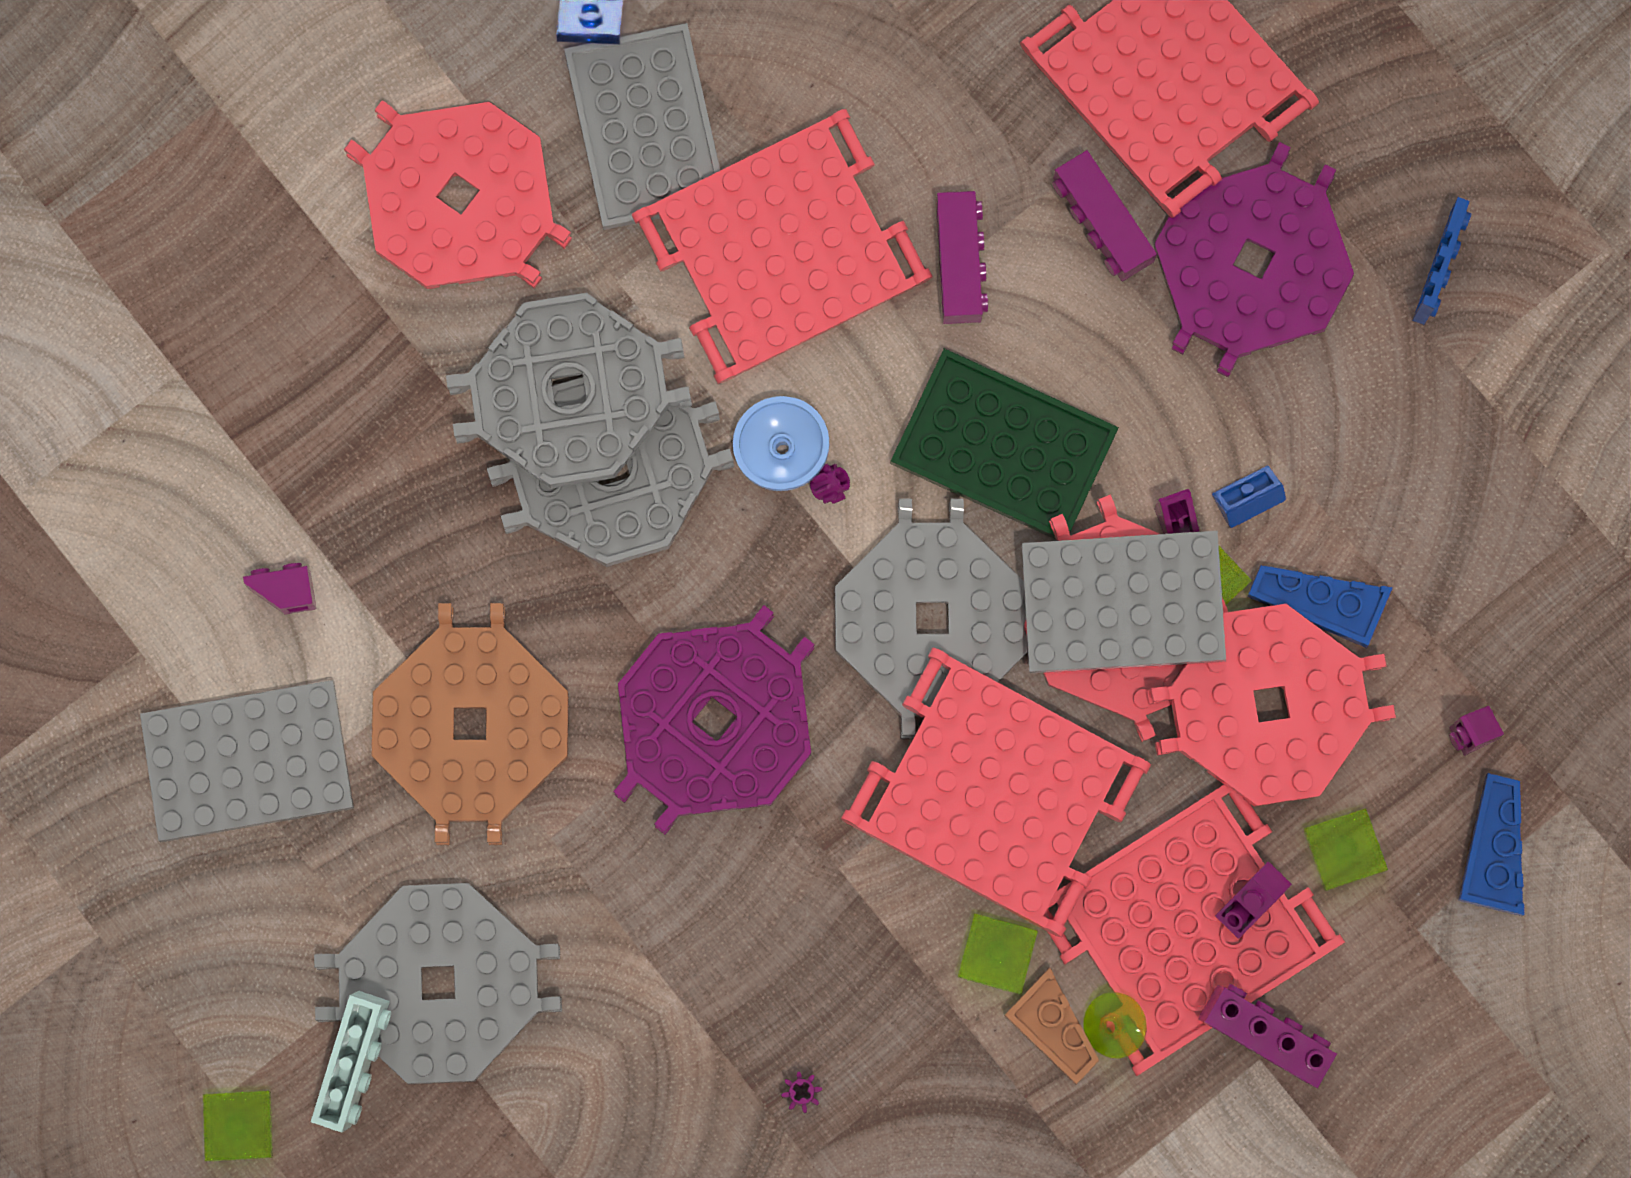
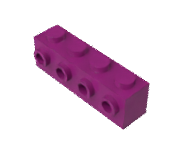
M1088 150L1055 169L1054 181L1052 182L1055 191L1061 198L1066 197L1072 206L1070 212L1078 224H1084L1089 232L1087 234L1089 242L1095 250L1100 249L1106 257L1104 263L1113 276L1118 275L1123 282L1154 263L1157 253Z
M975 191L937 193L936 209L943 324L981 323L983 313L988 312L987 293H981V282H986L985 262L980 263L979 251H984V232H978L977 220H983L982 201H976Z
M1229 984L1227 988L1217 985L1198 1019L1318 1089L1337 1053L1328 1049L1331 1043L1315 1033L1311 1038L1301 1033L1303 1026L1288 1017H1285L1282 1022L1272 1016L1275 1010L1258 1000L1254 1005L1245 1000L1244 998L1247 993L1232 984Z

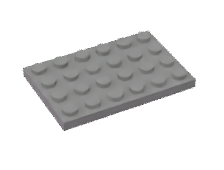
M687 23L564 49L603 230L636 224L631 216L635 211L654 204L720 171ZM657 214L651 217V220L659 219L660 217Z
M1218 531L1022 543L1030 673L1226 662Z
M333 680L140 714L158 841L160 843L354 809L336 689Z

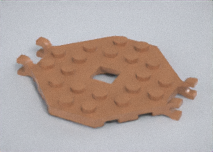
M438 603L439 628L373 691L372 757L436 821L434 840L436 845H450V822H488L487 843L489 845H502V822L545 781L544 779L568 758L569 693L505 629V607L503 603H490L491 627L453 628L454 608L452 604ZM456 709H486V740H454V711Z

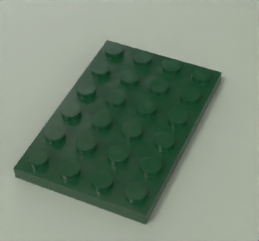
M944 348L893 454L890 464L1056 539L1049 524L1050 519L1063 514L1069 533L1071 532L1119 427Z

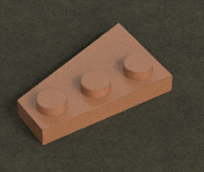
M1049 968L1004 1016L1076 1085L1095 1066L1099 1059L1084 1030L1077 1021L1067 998L1060 989L1051 968Z

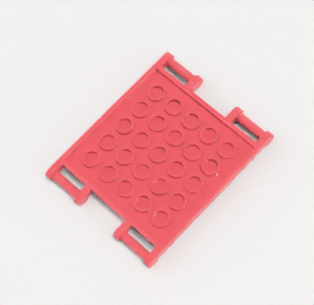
M1113 0L1085 22L1080 18L1073 6L1067 5L1061 10L1062 14L1031 38L1027 36L1020 42L1022 49L1171 218L1181 212V207L1208 186H1215L1222 180L1218 170L1208 162L1254 126L1268 142H1271L1278 136V131L1305 110H1312L1319 104L1316 95L1303 85L1228 0ZM1070 24L1074 31L1044 54L1039 50L1041 45ZM1294 94L1298 97V101L1270 123L1264 119ZM1197 170L1202 174L1201 177L1173 199L1167 196L1170 191Z
M842 109L830 117L654 204L643 207L631 215L635 223L640 224L658 259L656 264L660 272L683 262L711 317L691 325L689 329L693 336L698 337L716 373L714 378L717 384L724 383L933 278L929 268L925 269L906 233L908 228L905 222L900 221L881 231L854 177L871 169L875 164L871 156L867 157L849 122L851 117L846 109ZM838 126L856 161L850 167H848L830 132V129ZM659 215L677 250L676 253L669 255L651 217ZM893 238L898 242L914 273L908 279L905 278L887 241ZM714 327L717 328L735 365L727 368L708 330Z
M932 648L928 655L930 660L912 694L906 696L902 703L906 709L923 717L924 720L895 773L888 770L885 766L871 761L867 769L869 772L852 806L849 810H845L841 820L1045 931L1062 938L1066 930L1064 925L1083 888H1088L1092 880L1089 876L1069 867L1097 812L1120 823L1123 821L1126 815L1124 810L1142 775L1147 774L1151 764L955 660L945 652ZM943 666L950 671L932 705L928 707L922 701L940 667ZM1122 764L1131 767V770L1113 804L1110 805L1104 802V799ZM880 779L889 783L868 822L861 815ZM1065 878L1072 883L1055 916L1050 920L1044 917V914L1062 879Z
M1225 785L1084 873L1092 880L1088 888H1083L1067 919V922L1080 940L1079 944L1072 947L1065 934L1060 938L1048 932L1062 954L1059 957L1064 965L1087 951L1122 1007L1103 1018L1101 1022L1106 1029L1109 1027L1132 1062L1134 1066L1132 1070L1136 1076L1212 1028L1198 1018L1217 985L1227 988L1229 984L1238 987L1247 993L1244 999L1252 1003L1345 943L1340 934L1336 935L1312 899L1314 894L1309 887L1289 900L1283 893L1239 939L1215 917L1265 865L1252 845L1272 833L1268 824L1264 825L1251 804L1244 800V797L1235 790ZM1227 795L1231 797L1253 833L1248 836L1245 835L1222 798ZM1072 882L1056 891L1044 917L1050 920L1053 919L1048 909L1055 904L1059 908ZM1300 904L1326 942L1320 947L1294 909ZM1127 1015L1153 1053L1146 1059L1120 1021Z

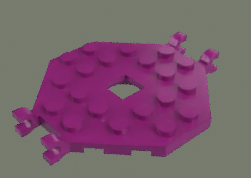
M1279 142L1269 164L1222 178L1215 186H1208L1181 207V212L1174 218L1169 216L1154 244V249L1160 261L1181 326L1173 341L1172 350L1183 355L1194 335L1226 351L1217 372L1228 378L1240 357L1250 355L1251 352L1267 347L1273 348L1286 344L1303 336L1325 332L1354 276L1353 268L1326 194L1334 179L1336 169L1325 164L1315 186L1282 171L1281 169L1289 156L1291 147ZM1246 242H1252L1274 254L1262 279L1234 266Z
M765 605L762 606L750 623L720 628L693 629L677 633H658L618 683L628 775L613 792L617 798L625 803L639 784L668 808L654 823L655 828L664 835L668 833L679 816L771 806L811 756L801 664L815 649V644L804 636L794 651L789 654L761 631L772 621L774 612ZM712 698L737 717L718 741H715L692 723Z

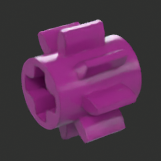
M824 464L819 474L810 481L813 495L818 500H823L824 504L829 502L835 504L846 499L843 492L849 490L850 478L843 468L837 467V464L831 466Z
M799 1071L796 1075L797 1080L793 1083L785 1079L784 1082L790 1087V1090L781 1094L782 1098H790L792 1100L789 1110H793L798 1105L802 1106V1111L805 1114L807 1113V1105L810 1102L816 1106L819 1105L818 1100L814 1098V1093L821 1092L822 1087H813L811 1083L814 1081V1075L805 1080L802 1079ZM804 1084L808 1085L810 1098L808 1100L806 1098H801L800 1101L796 1100V1092L793 1088L795 1086L801 1088Z

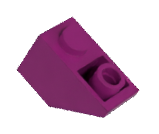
M301 563L286 564L282 566L283 570L270 572L268 568L256 569L250 572L251 575L243 576V582L250 591L284 615L317 609L311 571L307 566H302Z
M1490 706L1460 717L1449 727L1451 730L1449 738L1452 745L1457 751L1461 750L1464 756L1500 739L1504 735Z
M1268 861L1215 917L1239 939L1292 884Z

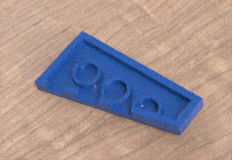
M1458 197L1452 206L1412 321L1424 325L1429 316H1436L1441 299H1438L1441 288L1445 289L1451 274V270H1448L1450 260L1456 259L1461 246V242L1457 240L1460 230H1466L1472 213L1467 212L1470 203L1468 200Z
M1261 565L1247 597L1268 606L1287 604L1317 627L1367 648L1392 591V587L1366 585L1363 582H1349L1333 579V577L1313 576L1298 571Z
M1490 773L1486 774L1458 901L1518 916L1525 915L1522 891L1524 884L1521 862L1520 781Z

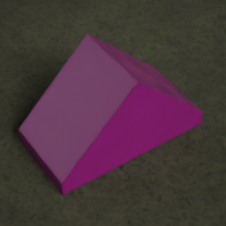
M1189 489L1158 499L1154 510L1164 534L1200 532Z

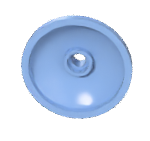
M770 397L754 404L740 418L733 435L734 456L742 473L754 484L773 491L793 490L809 483L822 470L829 453V434L821 415L808 403L793 397ZM781 445H786L789 449L785 454H780L777 452V448Z

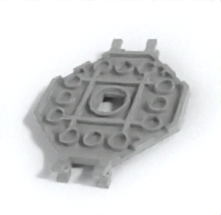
M588 293L523 303L516 311V316L506 329H502L488 347V352L478 364L474 365L469 373L446 375L450 395L461 394L468 389H471L475 422L453 424L454 437L457 444L469 442L479 437L550 488L615 478L669 407L684 408L692 406L689 386L667 391L662 359L674 360L685 358L681 338L657 342L649 335L646 336L636 329L633 324L613 310L610 311L598 303L597 299ZM583 374L586 401L569 406H555L551 379Z
M583 377L552 386L555 406L557 407L581 404L586 401ZM714 401L697 408L669 407L626 464L630 476L613 483L600 485L598 481L550 488L511 460L509 463L487 468L492 487L501 485L509 479H514L522 506V511L501 516L506 534L516 532L524 526H529L606 567L669 549L712 471L734 468V460L730 449L708 456L699 423L706 424L720 420L716 402Z
M899 499L898 524L835 586V652L857 671L859 676L901 716V739H913L915 736L914 716L919 715L906 709L902 703L906 696L912 694L930 660L928 655L932 648L945 652L955 660L996 682H999L1028 653L1027 634L1023 627L1026 620L1024 581L963 523L964 499H950L949 523H912V499ZM946 603L948 605V634H917L916 604ZM943 666L940 667L922 701L924 705L928 707L932 705L950 670Z
M469 883L402 886L339 954H314V968H317V970L339 969V1007H315V1020L318 1022L342 1021L349 995L357 991L388 1000L390 1002L387 1010L391 1011V1017L387 1028L380 1031L377 1042L381 1043V1050L378 1057L407 1084L475 1082L492 1061L505 1050L518 1033L538 1013L562 1012V998L560 996L538 998L537 960L560 959L559 944L536 946ZM454 966L455 999L423 1000L422 968Z

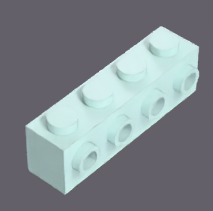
M361 991L349 995L313 1112L312 1123L341 1133L350 1128L352 1124H357L362 1111V1106L358 1105L361 1093L367 1092L372 1078L368 1070L371 1061L375 1062L381 1050V1043L377 1042L380 1031L387 1028L391 1017V1011L387 1010L390 1001Z

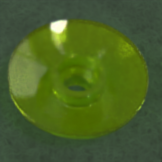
M1109 992L1098 996L1088 1006L1084 1016V1031L1090 1044L1098 1053L1109 1058H1124L1136 1052L1144 1042L1147 1022L1142 1008L1133 998L1123 993ZM1108 1021L1113 1022L1115 1025L1113 1033L1107 1029Z

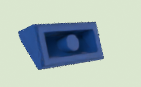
M1268 465L1212 493V497L1230 528L1286 500L1283 484Z

